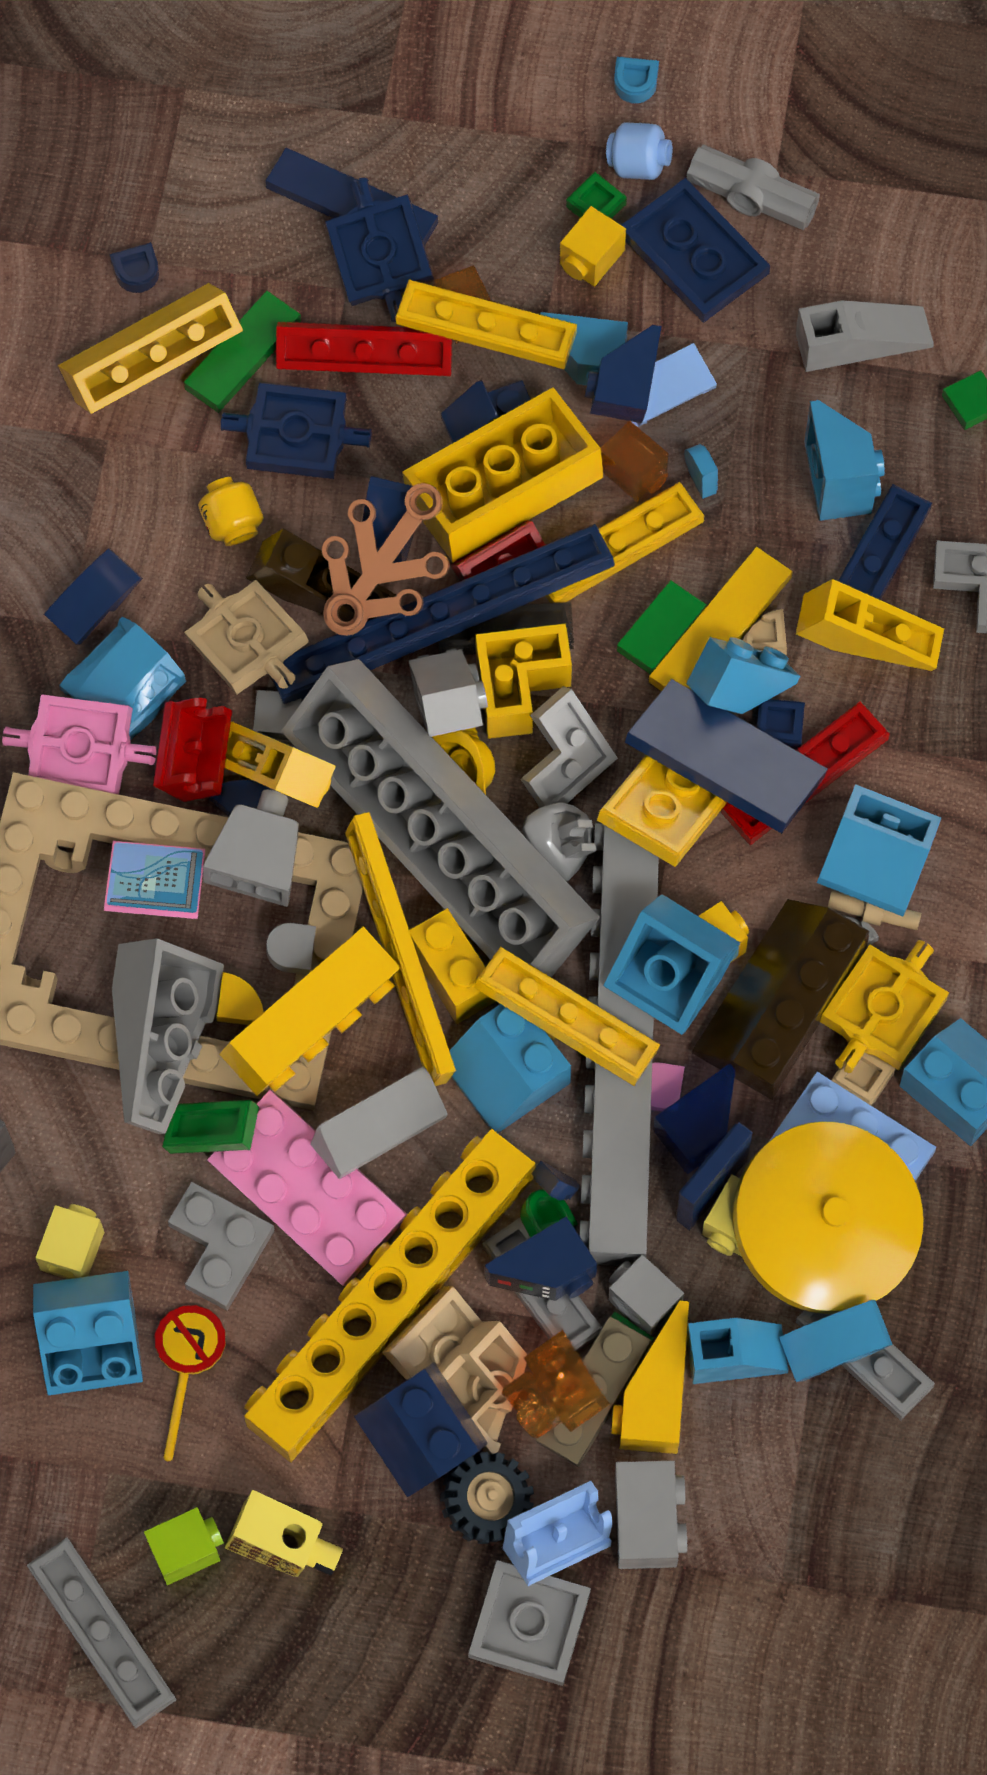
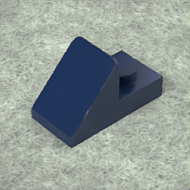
M480 380L441 413V419L452 443L526 403L531 398L522 380L487 392L483 381Z

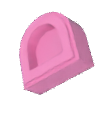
M659 1062L652 1063L651 1110L677 1114L685 1067Z

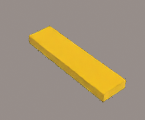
M408 280L396 314L397 325L565 369L577 334V324L413 280Z
M678 482L598 529L613 556L614 567L546 595V598L554 609L700 525L704 522V514L681 482Z
M756 547L651 673L649 683L662 691L670 680L673 679L692 690L686 683L709 638L713 637L729 641L730 637L741 640L790 581L793 571Z
M501 946L476 980L474 988L635 1086L660 1047V1044Z

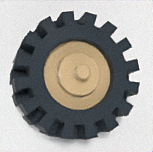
M489 1452L479 1453L451 1470L452 1473L445 1478L443 1483L446 1486L445 1491L440 1496V1502H445V1509L442 1510L444 1518H450L452 1524L449 1527L454 1532L460 1531L463 1533V1539L467 1541L477 1540V1544L495 1543L505 1538L507 1521L533 1508L534 1503L530 1502V1496L534 1494L533 1486L528 1487L526 1482L529 1475L526 1470L521 1472L517 1468L519 1463L515 1459L507 1460L504 1458L505 1454L498 1452L495 1454H489Z

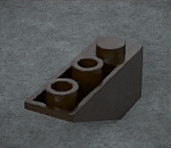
M284 528L262 541L246 579L251 582L257 580L265 590L284 601L323 614L326 601L333 595L329 564L324 558L322 551ZM347 566L352 589L362 574ZM378 584L367 600L395 597L396 594ZM349 604L341 606L339 617L345 622L353 619L355 615L354 608Z

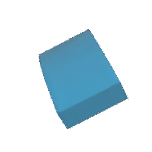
M870 1300L779 1337L796 1382L808 1380L844 1363L855 1362L893 1345L876 1300Z

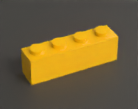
M208 283L59 364L58 367L76 404L92 414L242 332L243 329L226 293Z
M363 926L231 1040L219 1055L256 1096L268 1086L276 1092L296 1074L291 1069L294 1063L302 1056L308 1063L312 1061L329 1045L324 1039L327 1034L335 1027L342 1034L362 1016L357 1008L367 999H370L375 1005L395 987L390 979L401 967Z

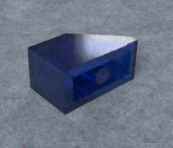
M731 1064L725 1066L654 1118V1133L687 1174L698 1166L700 1167L727 1134L736 1071Z

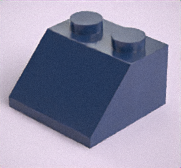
M434 1362L354 1416L407 1497L435 1481L488 1444Z

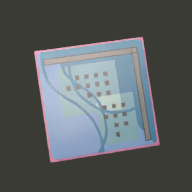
M113 841L104 911L198 919L205 849Z

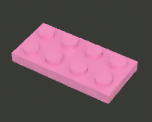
M269 1090L257 1103L259 1110L251 1150L214 1152L208 1158V1161L342 1286L346 1287L366 1266L377 1249L397 1231L408 1214L359 1169L339 1179L310 1145L316 1130L274 1091Z

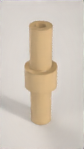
M836 891L831 892L828 908L863 917V922L877 926L884 922L918 930L922 914L921 912L906 909L902 917Z

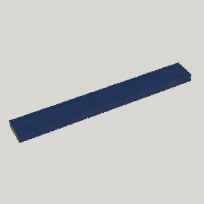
M596 524L423 597V608L414 616H405L401 613L379 616L367 621L364 628L356 634L347 636L336 634L298 650L283 662L295 675L293 684L290 685L285 679L288 688L282 689L273 678L272 681L283 704L300 698L303 700L328 666L360 659L369 670H373L614 567L613 556ZM417 600L402 606L403 609L406 611L414 610L417 606Z

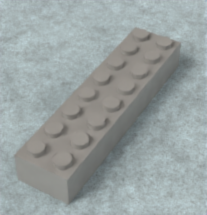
M360 659L331 665L325 669L281 732L298 750L336 766L331 777L333 789L357 815L370 812L378 838L444 909H449L458 925L490 960L501 946L552 978L600 917L432 737L428 736L427 731Z

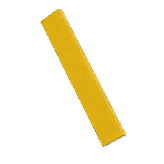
M370 812L355 815L345 834L382 946L401 967L393 976L422 1066L431 1075L435 1086L446 1084L456 1069Z

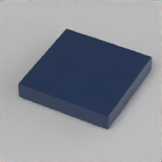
M740 1122L738 1124L735 1123L679 1192L677 1222L689 1231L720 1195L731 1174L735 1176L748 1160L752 1131Z

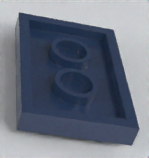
M686 178L622 224L626 228L627 244L703 323L770 273V264Z

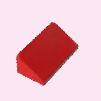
M527 520L456 562L451 563L450 566L459 580L463 581L545 546V543L533 521Z

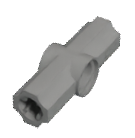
M704 144L698 147L687 172V180L726 197L728 203L736 211L747 216H758L760 213H764L801 230L809 226L819 203V193L781 178L778 171L766 161L758 158H749L744 162Z

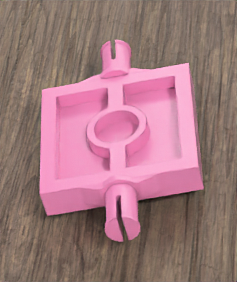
M41 695L38 716L31 730L5 727L3 734L20 738L2 736L4 746L28 748L30 758L28 776L118 795L120 793L122 774L128 761L153 765L156 759L152 756L139 754L156 755L155 746L131 744L129 730L133 708L127 705Z

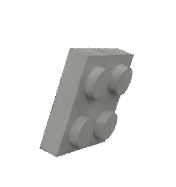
M497 1560L468 1657L563 1686L591 1588L552 1576L527 1586L514 1565Z

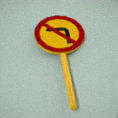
M197 1305L181 1306L170 1311L160 1321L155 1332V1349L160 1360L169 1369L179 1373L164 1452V1460L170 1462L174 1456L189 1374H199L212 1368L221 1359L226 1346V1333L220 1319L209 1309Z

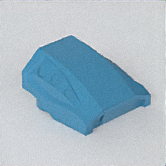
M121 617L117 627L87 658L64 678L59 687L66 696L69 694L74 699L127 705L133 708L129 730L131 741L156 718L164 707L165 702H168L186 682L185 674L175 661L139 625Z

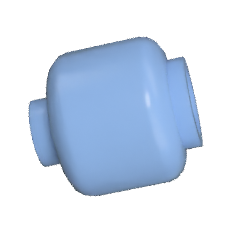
M626 122L622 123L616 132L611 133L608 137L606 146L607 164L609 167H613L616 174L621 178L654 180L661 174L663 167L669 166L672 160V142L665 139L664 132L659 125Z

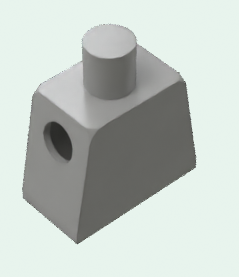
M267 789L262 791L257 809L245 805H236L205 860L203 883L288 907L299 823L293 819L283 817L289 800L286 795Z

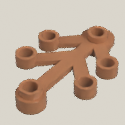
M420 483L408 490L405 496L407 511L378 552L373 522L376 518L375 506L365 499H358L350 504L348 517L355 527L362 575L352 589L346 566V560L351 550L348 541L339 536H332L327 538L322 545V554L329 564L333 595L325 603L323 616L325 623L333 632L339 635H353L364 628L368 618L397 613L405 616H414L422 610L423 597L414 589H404L396 597L367 599L378 584L424 576L431 579H440L448 573L450 567L449 560L440 552H430L421 559L393 563L421 522L436 517L441 511L443 500L437 488L426 483ZM424 493L429 494L433 499V505L427 511H422L417 506L418 497ZM360 504L367 505L370 510L369 518L363 522L358 521L354 516V510ZM334 541L341 542L344 547L343 555L337 559L332 558L328 552L329 545ZM432 557H439L443 561V569L438 574L430 573L427 568V563ZM409 593L413 594L417 599V606L412 611H406L401 605L403 596ZM345 604L351 605L355 611L353 619L348 622L343 621L339 617V609Z

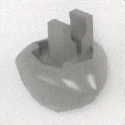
M562 802L549 804L538 808L525 818L522 828L524 837L565 881H569L577 873L588 854L596 851V844L593 843L594 827L592 820L589 819L587 814L573 805Z

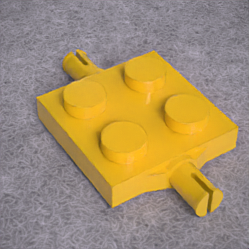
M918 940L905 960L888 956L874 946L869 945L822 1013L820 1023L842 1035L848 1042V1045L835 1061V1064L840 1069L846 1063L844 1072L852 1073L864 1053L874 1055L900 1070L946 1002L949 992L931 982L921 971L930 955L934 952L929 944L923 950L925 942Z

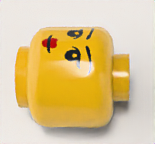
M224 477L207 485L209 493L202 497L198 507L211 538L215 541H224L226 546H233L255 537L258 534L257 528L264 518L250 484L247 482H233L232 477Z

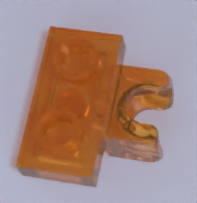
M563 1330L523 1357L533 1375L526 1371L502 1390V1395L518 1412L516 1415L517 1421L532 1438L543 1436L561 1422L572 1432L610 1405L573 1342Z

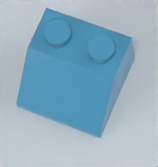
M820 400L810 401L804 443L819 521L872 514L874 499L877 496H881L880 477L885 475L884 458L881 449L874 450L871 433Z
M661 894L640 912L603 986L683 1035L723 978L741 942Z
M501 1004L479 1018L449 1050L456 1069L451 1078L487 1126L497 1133L571 1084V1065L548 1034Z
M960 1018L936 1034L904 1068L899 1086L969 1146H972L987 1129V1040Z

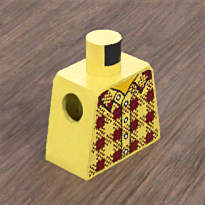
M255 1490L251 1491L244 1502L225 1546V1549L296 1577L300 1575L306 1565L332 1576L343 1551V1548L318 1538L323 1523ZM290 1535L294 1537L298 1542V1548L291 1549L287 1547L283 1542L282 1536Z

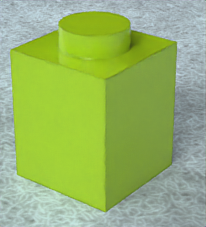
M198 1507L144 1531L167 1586L221 1561L216 1547L224 1544L213 1517L203 1520Z

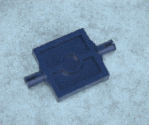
M359 178L363 195L357 180L350 183L357 207H354L346 215L325 221L350 304L355 306L373 299H385L391 322H396V305L399 308L403 297L402 293L405 292L408 280L425 283L434 280V276L408 194L388 201H374L368 178Z
M259 383L256 402L249 415L223 412L221 418V431L247 433L249 444L246 467L251 470L334 479L337 458L344 444L370 448L372 429L346 427L344 415L347 398L345 392Z

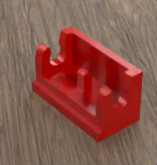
M206 698L165 702L153 786L183 802L220 795L222 790L232 710L225 706L205 709L207 704Z

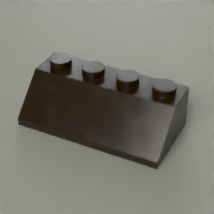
M787 899L693 1048L692 1054L773 1100L819 1026L822 1013L866 950L870 931L828 907Z

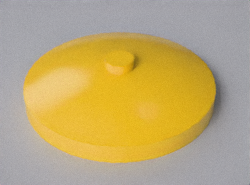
M807 1123L791 1128L773 1138L754 1155L746 1166L736 1188L733 1202L735 1239L742 1258L751 1273L763 1287L778 1299L796 1308L814 1313L835 1314L870 1300L877 1301L887 1295L903 1280L917 1257L923 1234L924 1220L921 1197L917 1184L904 1161L888 1144L877 1136L845 1123Z

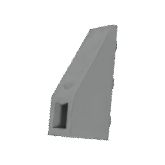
M841 300L799 308L796 338L806 372L933 348L934 346L923 306Z

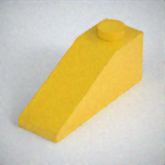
M834 579L803 595L796 635L833 651L928 671L937 669L944 628Z
M231 721L225 761L226 769L311 806L319 807L323 796L330 788L335 765Z
M689 1301L678 1302L624 1390L623 1405H613L611 1434L621 1435L620 1449L678 1454Z

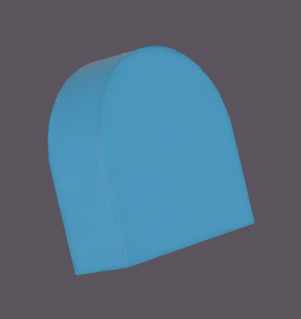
M617 57L614 75V88L617 95L629 103H642L650 99L655 93L657 86L659 61Z
M698 444L685 449L684 457L688 471L702 499L716 494V490H718V468L704 445Z

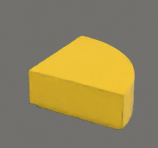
M223 972L217 1021L250 1025L264 1013L258 994L242 978Z

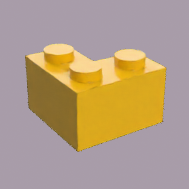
M566 624L476 634V660L479 681H482L484 684L488 708H483L487 738L532 734L533 719L530 715L533 713L530 692L557 689L563 686L571 687L572 662Z

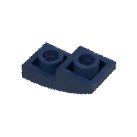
M108 548L74 580L44 615L75 644L81 645L109 611L114 612L143 578L113 550Z

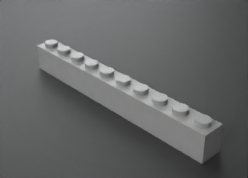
M595 823L594 843L596 844V850L603 851V866H593L592 893H600L602 896L601 909H592L600 917L591 928V936L600 937L599 953L590 952L589 980H598V996H589V1001L653 1040L654 1017L603 985L640 912L658 896L659 857L602 823ZM586 1057V1068L595 1069V1085H585L584 1113H594L593 1130H584L583 1158H592L591 1175H582L581 1203L590 1204V1221H580V1238L597 1262V1265L620 1266L627 1260L633 1264L641 1255L646 1257L652 1061L635 1086Z

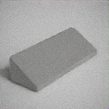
M421 1067L319 1125L310 1145L335 1175L341 1179L445 1119L448 1113L431 1075L425 1067Z

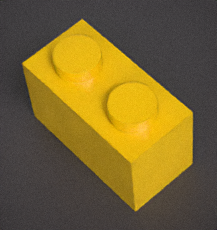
M448 908L409 930L423 973L456 1024L496 1002L474 988L476 980L485 969V965Z

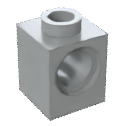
M641 1255L633 1264L628 1260L625 1261L609 1279L612 1286L609 1288L608 1301L634 1325L650 1336H653L667 1322L678 1302L684 1299V1292L644 1255Z

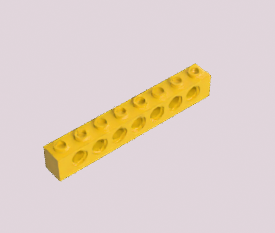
M492 1128L483 1139L476 1136L470 1141L460 1156L463 1162L453 1174L446 1171L439 1177L430 1191L433 1197L422 1209L416 1206L408 1213L400 1225V1229L403 1232L392 1244L385 1242L377 1249L369 1261L372 1268L361 1280L356 1277L353 1278L346 1285L338 1298L342 1303L330 1317L324 1313L314 1322L307 1333V1336L311 1339L299 1353L294 1349L290 1351L278 1365L276 1372L279 1376L268 1389L264 1386L259 1387L247 1401L245 1409L248 1412L244 1415L247 1428L290 1463H292L384 1355L382 1351L419 1314L533 1180L532 1172L535 1169L536 1163ZM475 1177H485L493 1185L486 1192L476 1193L471 1191L467 1184ZM445 1212H455L463 1220L457 1227L448 1229L440 1226L437 1223V1219ZM416 1247L426 1248L432 1253L431 1258L423 1264L411 1263L406 1258V1255L411 1249ZM384 1283H394L402 1290L399 1296L392 1300H383L375 1292ZM361 1318L368 1321L371 1327L362 1336H351L344 1330L347 1323L353 1319ZM325 1354L334 1355L339 1359L340 1363L334 1371L322 1373L313 1367L318 1357ZM298 1390L308 1395L307 1403L300 1409H289L282 1404L285 1395L291 1391Z

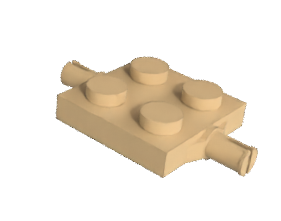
M257 580L239 593L227 596L226 598H223L212 584L204 585L208 594L201 587L197 594L198 598L205 603L209 610L199 622L184 633L191 645L235 694L238 695L266 674H269L282 689L288 688L285 679L292 685L295 675L283 662L309 643L305 632Z

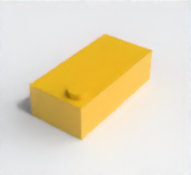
M554 387L402 471L404 484L414 486L426 483L434 486L441 493L443 500L441 511L436 517L430 520H423V523L453 563L604 478L601 448ZM427 493L421 494L417 499V506L422 511L429 510L433 505V499Z

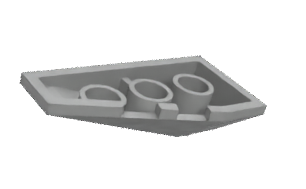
M158 938L118 944L112 997L124 1123L157 1134H165L185 1088L183 1076L190 1060L197 1059L202 1048L198 1040L205 1024L213 1022L218 1010L224 964Z

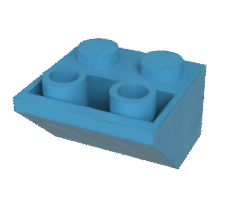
M855 784L817 883L903 917L931 849L941 817Z
M129 1271L33 1284V1316L47 1395L143 1382L136 1314Z

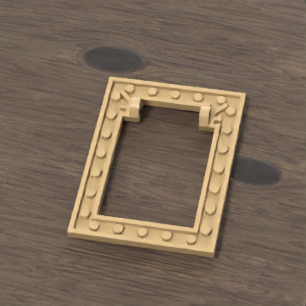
M13 772L0 821V1045L119 1070L115 1018L53 1005L52 1001L58 981L56 974L43 971L42 979L37 980L26 975L25 967L14 965L40 860H45L46 865L52 869L66 873H78L86 869L92 840L107 843L122 841L205 849V863L228 817ZM298 832L292 881L316 886L308 925L316 926L311 972L353 936L363 886L349 843ZM58 846L72 848L74 851L73 853L60 850ZM296 973L294 986L306 975ZM332 1031L324 1037L328 1043L330 1042ZM200 1036L198 1040L202 1045L197 1059L190 1060L183 1076L185 1084L260 1100L269 1090H272L268 1086L256 1096L219 1055L229 1041ZM328 1046L309 1063L302 1056L291 1066V1069L296 1074L275 1092L289 1106L314 1111Z

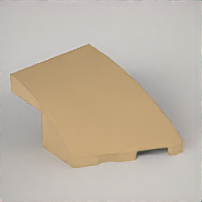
M445 1286L382 1353L406 1380L434 1362L488 1442L481 1450L489 1452V1454H495L499 1451L501 1445L497 1440L505 1415L512 1411L516 1398V1385L523 1377L529 1356L500 1321H481L453 1286Z

